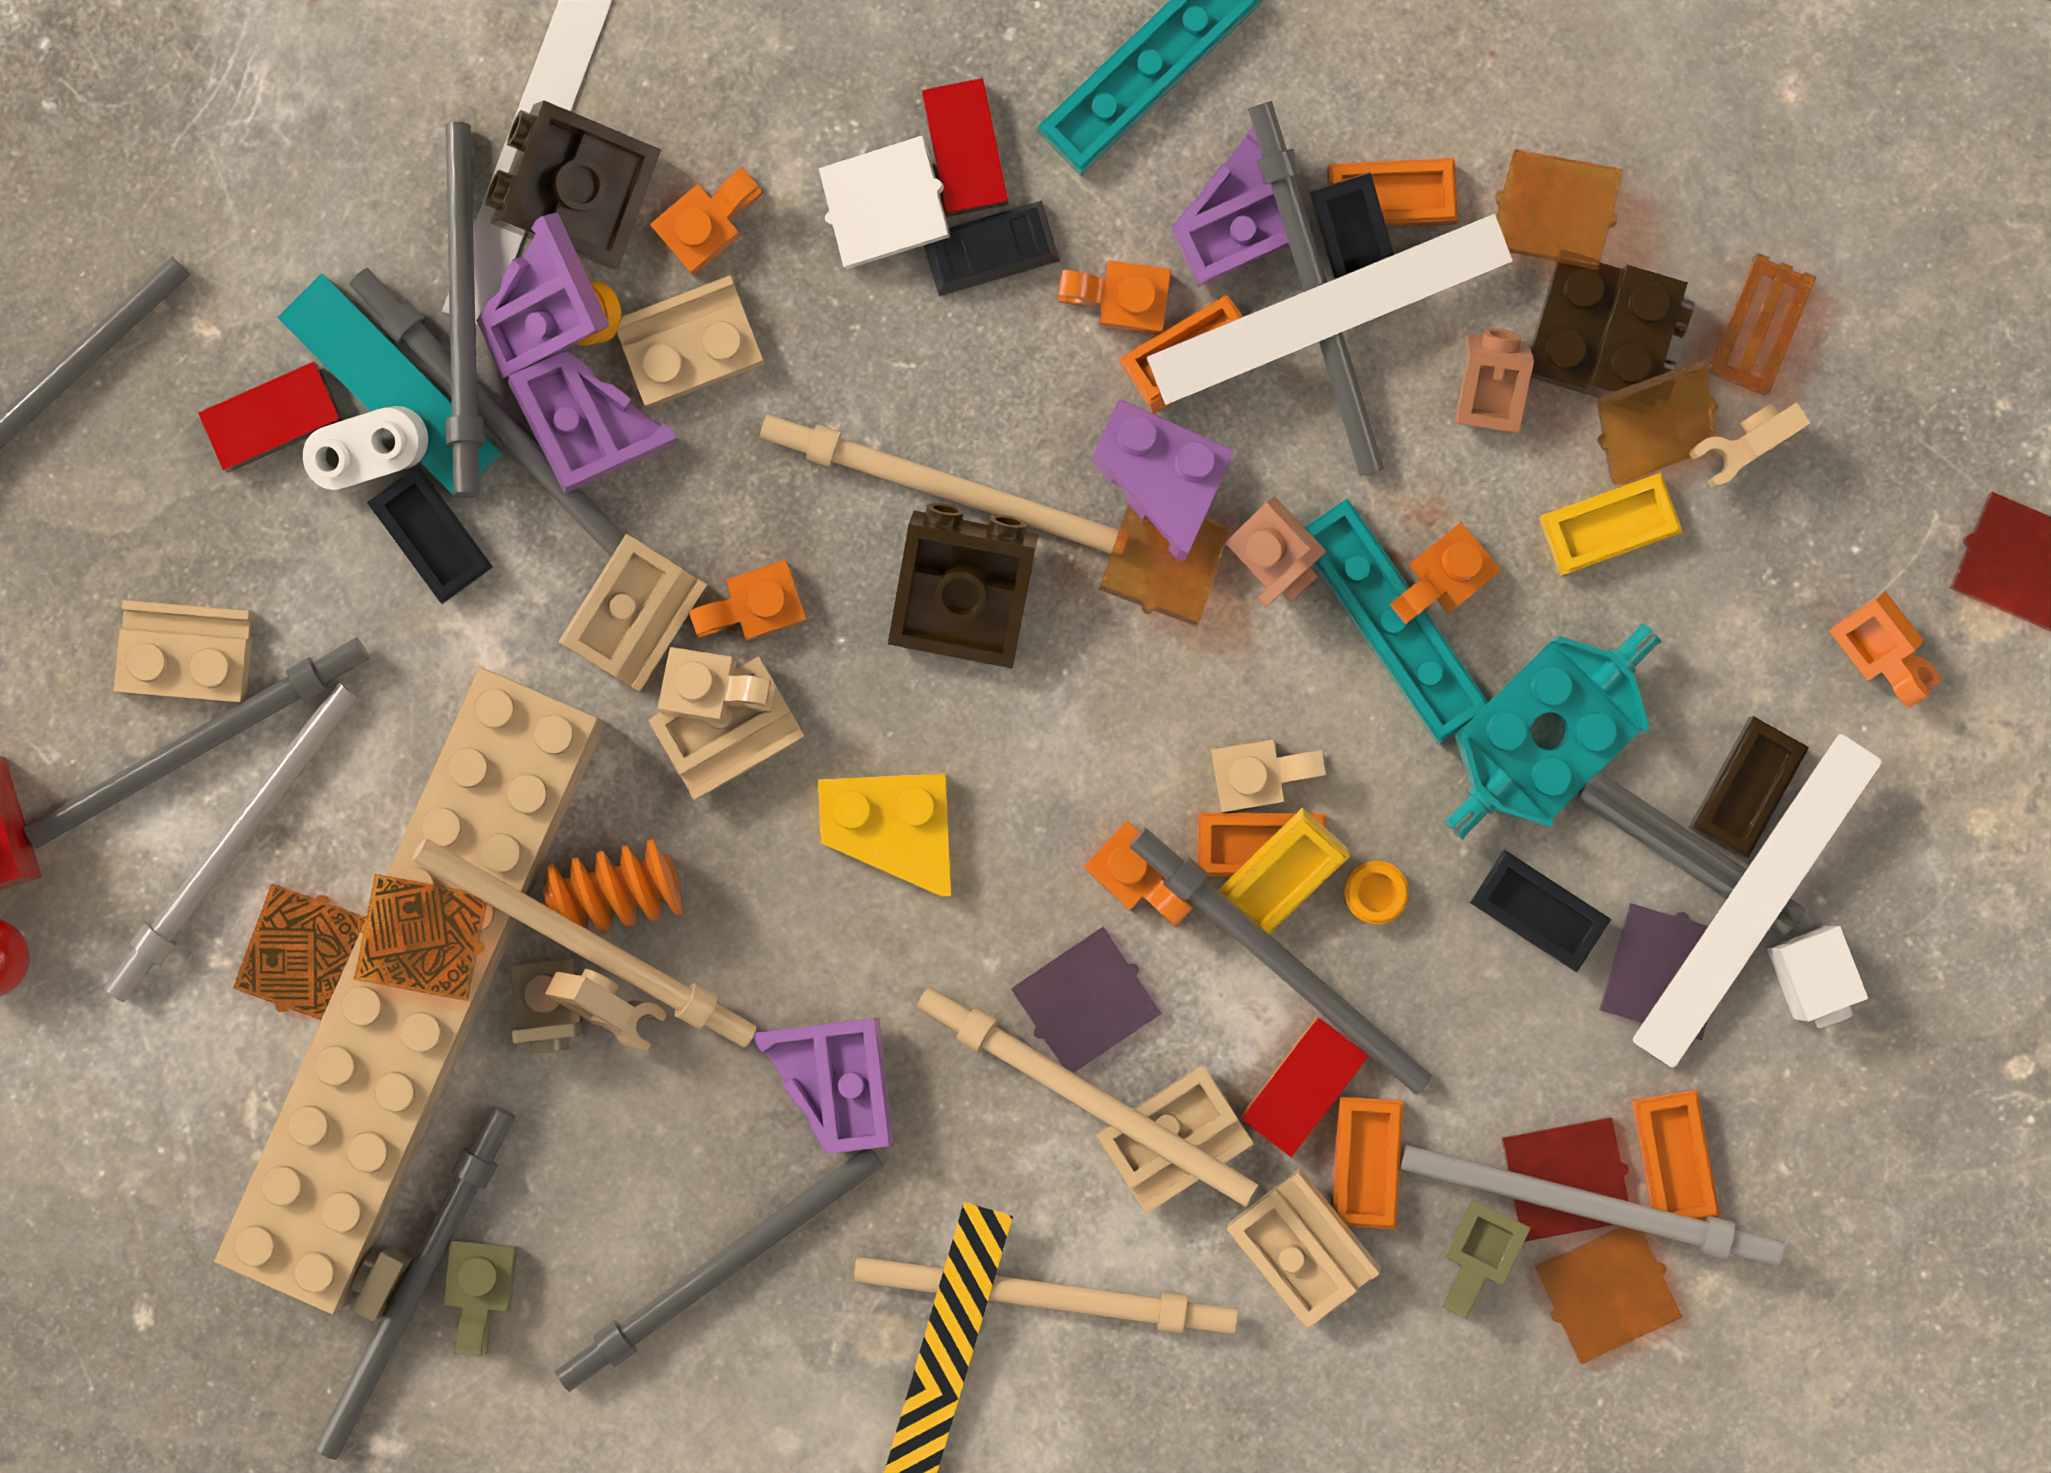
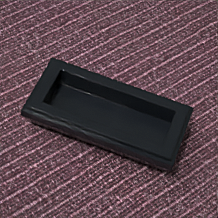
M1371 172L1309 191L1334 279L1394 255Z
M1042 200L948 228L949 238L924 245L939 297L1060 262Z
M419 465L367 502L442 605L494 568Z
M1503 849L1469 902L1576 973L1612 920L1505 849Z

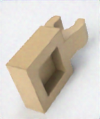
M1772 402L1740 423L1746 435L1734 441L1723 437L1707 438L1697 444L1689 455L1693 460L1703 456L1706 452H1715L1721 456L1723 460L1722 471L1707 481L1711 488L1719 487L1732 480L1743 466L1811 423L1797 402L1780 413Z
M670 647L657 709L665 715L724 724L728 706L772 713L777 688L771 686L770 679L747 675L734 676L736 661L731 656Z
M1274 739L1211 749L1221 813L1284 802L1281 783L1326 775L1322 750L1277 758Z
M585 969L581 976L556 972L545 992V995L592 1024L603 1026L611 1031L622 1045L642 1051H648L651 1043L638 1035L636 1030L638 1020L644 1015L647 1018L663 1022L667 1016L666 1012L655 1003L641 1000L625 1002L615 995L619 988L615 982L589 969Z

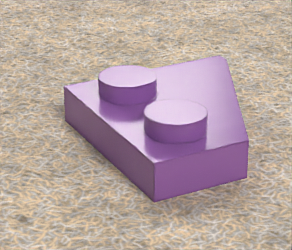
M1253 127L1248 131L1245 139L1225 164H1222L1208 181L1206 187L1196 200L1187 207L1172 226L1171 232L1198 288L1289 246L1271 184L1264 185L1257 160L1263 157ZM1309 220L1312 233H1314L1313 226Z
M559 213L545 215L535 221L531 228L536 233L523 256L512 260L501 278L502 282L499 292L494 297L489 298L476 320L502 378H507L511 374L546 360L610 326Z
M567 350L509 375L508 384L564 494L675 445L676 436L671 428L664 423L659 426L630 404V397L614 385L598 380L593 375L592 369Z
M1119 399L1091 461L1111 484H1115L1123 490L1126 502L1142 520L1148 518L1170 543L1168 548L1170 553L1176 559L1185 562L1235 450Z
M879 1017L754 1033L757 1046L761 1052H766L785 1081L784 1088L796 1107L801 1108L808 1117L810 1129L826 1154L894 1145Z

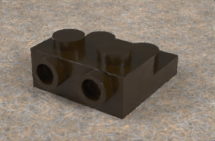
M545 100L533 104L530 113L520 110L515 117L507 139V146L517 149L508 173L500 169L497 171L487 193L485 205L495 209L490 223L532 240L536 234L531 229L535 221L542 216L559 213L577 255L611 269L619 268L661 149Z
M1561 251L1556 259L1530 347L1534 358L1531 378L1644 411L1652 405L1655 396L1665 398L1672 384L1676 362L1666 359L1672 335L1683 338L1693 313L1694 301L1684 299L1688 282L1628 264L1621 269Z
M930 503L927 504L925 512L914 510L907 529L888 645L1013 669L1039 534L1026 532L1027 523L1011 516H990L988 524L963 520L964 511L959 507L949 504Z

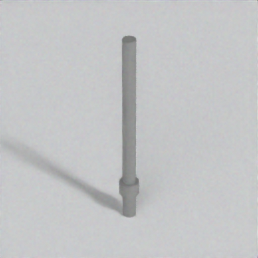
M339 682L335 685L152 924L145 922L129 944L133 947L132 951L103 987L107 993L124 1003L153 964L162 965L177 945L173 938L359 698L356 694Z
M1405 1145L1400 1170L1700 1246L1701 1254L1727 1260L1729 1254L1777 1267H1779L1782 1261L1785 1247L1784 1241L1735 1229V1222L1713 1216H1708L1706 1221L1410 1145Z

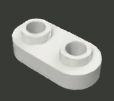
M391 406L362 414L314 431L304 445V467L309 477L316 484L331 490L354 486L413 467L424 457L428 447L427 428L417 413L402 406ZM385 429L391 431L395 437V447L392 451L386 449L382 443V434ZM329 447L333 448L339 456V463L336 469L332 468L326 460V452Z

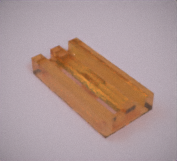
M1757 253L1751 261L1707 373L1766 396L1771 392L1817 276L1807 272L1803 274L1792 270L1793 267L1782 262L1776 264L1769 261L1770 257ZM1762 275L1773 280L1736 369L1728 366L1727 362ZM1789 285L1794 287V291L1759 378L1750 375L1785 286Z

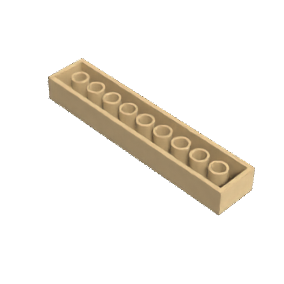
M478 667L384 878L383 884L385 886L382 889L380 888L379 892L384 891L390 882L387 879L394 881L388 890H391L394 884L398 885L399 888L405 887V885H400L397 881H400L401 884L405 882L404 884H408V886H411L410 883L427 887L376 896L216 1255L215 1263L332 1315L349 1304L354 1292L351 1289V1284L360 1266L373 1250L518 923L517 919L485 901L481 902L471 893L412 861V857L421 841L427 838L530 896L606 721L490 670ZM439 889H443V891L449 890L443 895L444 903L451 898L448 896L449 893L454 891V895L481 916V920L476 916L472 918L467 909H462L474 931L473 922L480 921L479 924H476L478 934L475 931L476 934L474 936L460 912L454 916L466 939L475 948L474 952L447 921L448 931L452 930L467 949L429 984L412 967L426 951L419 952L411 960L408 958L413 953L400 956L426 989H423L420 985H417V988L411 987L417 981L414 977L412 979L409 978L406 968L400 961L401 969L390 973L388 966L393 970L392 965L395 964L398 967V961L385 963L386 958L374 960L375 968H373L370 961L368 962V956L365 951L367 939L369 940L371 957L446 944ZM432 891H435L441 940L438 937ZM422 892L425 918L399 923L396 897ZM426 892H429L435 941L432 939ZM464 894L471 895L483 905V909ZM416 896L399 899L401 919L421 916L417 911L408 914L403 910L406 902L413 901L415 903ZM390 898L392 901L398 947L396 948L388 900ZM383 899L386 900L392 948H389ZM453 899L445 906V913L450 916L461 905ZM378 900L380 901V908H381V915H382V922H383V929H384V936H385V943H386V949H385V950L383 949V942H382V935H381V928H380V921H379V914H378V907H377V901H378ZM373 909L380 951L376 950L375 935L372 921ZM421 921H424L427 942H424ZM415 922H418L419 943H417ZM409 923H412L414 944L411 943ZM402 924H405L408 945H405ZM450 933L448 935L449 942H457ZM460 944L450 945V947L454 946L456 948L451 949L446 954L444 966L463 949ZM433 949L427 954L425 959V970L427 972L433 967L432 964L435 963L434 961L437 958L439 949ZM441 951L442 958H440L441 961L439 962V965H437V967L434 968L432 972L437 970L439 966L442 964L443 951ZM468 954L473 958V962L467 957ZM364 957L370 969L369 971H367L363 962ZM463 959L464 965L469 966V971L465 975L456 966L459 964L462 967ZM422 960L415 965L428 981L434 976H428L424 973ZM379 967L385 981H382L379 972H376L366 978L362 976ZM452 969H456L460 973V979L457 982L451 981L448 977V973ZM403 971L404 973L398 977H404L407 981L402 984H396L401 980L393 979L392 976ZM451 973V977L453 979H457V973ZM470 975L469 980L456 993L450 994ZM441 980L443 983L450 981L452 987L446 991L439 981ZM434 985H439L440 991L437 992V987L434 989V991H432V987ZM467 989L466 994L464 996H460Z

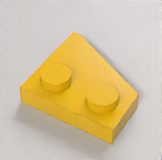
M945 773L818 779L821 844L941 897L952 896Z

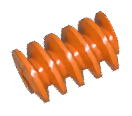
M654 839L647 840L645 860L639 861L629 845L622 846L619 866L614 867L604 851L597 852L594 872L589 873L579 857L572 858L570 877L568 878L562 877L554 863H549L546 866L545 883H543L546 906L587 930L590 918L600 933L611 932L614 912L626 928L636 926L639 906L651 922L660 920L664 900L676 916L684 914L683 897L671 854L664 855Z

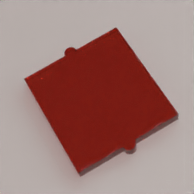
M1991 492L1988 494L1973 533L1963 538L1966 550L1949 589L2051 631V516Z
M1612 1117L1501 1137L1507 1171L1629 1202L1624 1175L1629 1172V1167L1621 1162ZM1513 1199L1517 1221L1531 1228L1524 1242L1614 1225Z

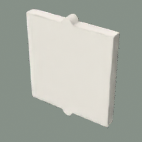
M923 136L818 168L829 212L825 215V221L834 228L844 268H853L950 237L939 194L944 190V185L940 180L935 179L926 140Z

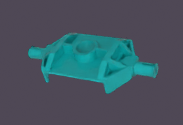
M1641 623L1639 628L1617 649L1610 648L1608 651L1562 636L1554 637L1455 735L1470 784V788L1466 792L1470 796L1447 819L1443 820L1446 826L1454 829L1452 832L1463 840L1487 814L1492 815L1495 811L1551 827L1555 823L1552 819L1588 784L1591 777L1599 773L1639 732H1646L1650 728L1633 673L1636 671L1635 667L1662 642L1658 635L1650 634L1653 630L1646 624ZM1544 713L1556 715L1561 720L1564 729L1563 738L1560 743L1553 749L1548 750L1540 748L1534 742L1531 733L1535 719Z

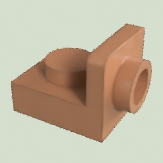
M1498 328L1485 329L1483 335L1467 334L1465 341L1467 357L1455 413L1456 424L1519 433L1534 364L1530 344L1521 341L1519 334Z
M1276 496L1267 501L1225 542L1267 588L1257 598L1265 607L1270 605L1281 594L1291 603L1318 578V575L1310 567L1327 552Z

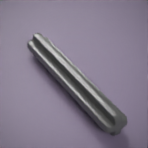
M1596 773L1592 776L1588 784L1580 792L1579 800L1583 804L1726 899L1747 870L1603 773ZM1790 898L1770 928L1780 935H1789L1796 929L1804 915L1805 910L1803 906Z

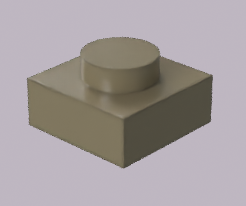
M393 1245L380 1252L378 1258L369 1254L360 1266L351 1284V1289L359 1293L351 1311L372 1322L382 1317L414 1256Z

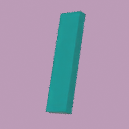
M1262 0L1168 1L1037 126V132L1080 176L1083 175L1261 5Z
M321 273L277 318L370 412L391 406H402L417 413L423 420L428 432V447L420 462L454 495L453 448L446 446L445 421L447 418L452 417V403ZM486 437L485 446L479 448V478L503 455Z
M1347 498L1304 527L1327 551L1313 565L1436 744H1439L1463 728L1488 701L1425 610L1405 624L1389 605L1408 590L1409 586Z

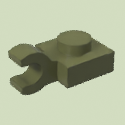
M1472 1199L1444 1257L1460 1265L1461 1268L1442 1307L1463 1318H1467L1485 1278L1504 1286L1531 1228Z
M464 1240L450 1241L443 1305L462 1307L457 1329L455 1354L482 1356V1353H487L491 1311L508 1312L511 1310L518 1246Z

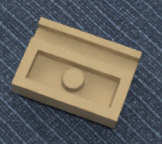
M731 275L622 316L617 331L623 351L647 409L765 364Z
M626 534L558 642L640 692L687 618L689 610L693 608L707 584Z
M122 600L121 609L124 610L122 628H119L113 692L242 703L246 700L252 646L250 633L251 623L254 622V612Z
M759 656L735 669L734 676L747 675L770 679L771 686L777 688L772 713L728 706L724 724L665 715L661 712L648 719L695 801L806 738Z
M1203 1065L1198 1066L1134 1108V1110L1222 1163H1226L1254 1145ZM1111 1125L1095 1133L1097 1139L1146 1214L1200 1180Z
M1301 1168L1230 1221L1226 1227V1230L1306 1329L1310 1328L1356 1293L1358 1288L1367 1281L1377 1277L1381 1271L1378 1263Z

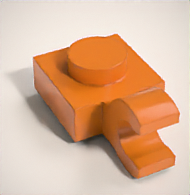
M741 167L723 182L711 198L697 184L650 225L694 276L742 236L730 221L755 202L763 192L747 171Z
M1108 260L1105 278L1079 271L1063 270L1060 277L1057 302L1101 308L1099 327L1159 335L1163 332L1171 269Z
M1460 522L1408 564L1420 580L1389 605L1405 624L1435 600H1438L1449 614L1502 570L1465 525Z
M786 559L726 579L731 598L689 610L698 638L741 624L746 641L748 642L807 622Z
M1883 591L1839 620L1829 630L1867 681L1882 672L1892 685L1897 697L1908 708L1929 696V690L1942 681L1939 673L1928 660L1913 654L1924 640L1886 591Z
M1126 821L1083 867L1129 911L1144 898L1176 928L1193 908L1186 901L1182 902L1163 885L1164 881L1161 879L1163 876L1129 848L1130 842L1139 831L1130 822Z

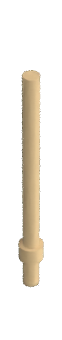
M769 414L766 415L759 438L807 453L806 460L829 468L834 462L992 515L1015 517L1025 521L1028 527L1120 557L1122 555L1128 532L842 439L841 431L817 424L815 429Z
M424 838L417 847L412 861L675 1009V1017L696 1029H700L704 1025L743 1048L752 1040L756 1032V1025L717 1003V995L695 983H692L689 987L427 838Z
M930 986L921 996L917 1009L957 1032L956 1040L978 1053L983 1049L987 1050L1241 1205L1247 1207L1259 1184L998 1028V1020L977 1007L970 1011Z
M857 1256L853 1282L937 1293L944 1268ZM997 1275L995 1276L988 1301L1157 1324V1331L1183 1334L1184 1328L1234 1335L1238 1309L1187 1302L1188 1295L1162 1292L1161 1298Z

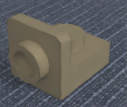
M576 958L510 966L517 1028L512 1030L513 1044L530 1042L531 1054L570 1049L568 1037L585 1034L584 1021L581 1016L545 995L556 972L578 975Z

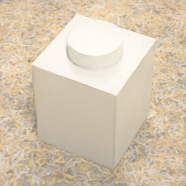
M1825 925L1766 948L1793 1019L1807 1022L1814 1020L1817 1028L1826 1027L1852 1017L1854 1014L1851 1005L1868 999L1840 926Z

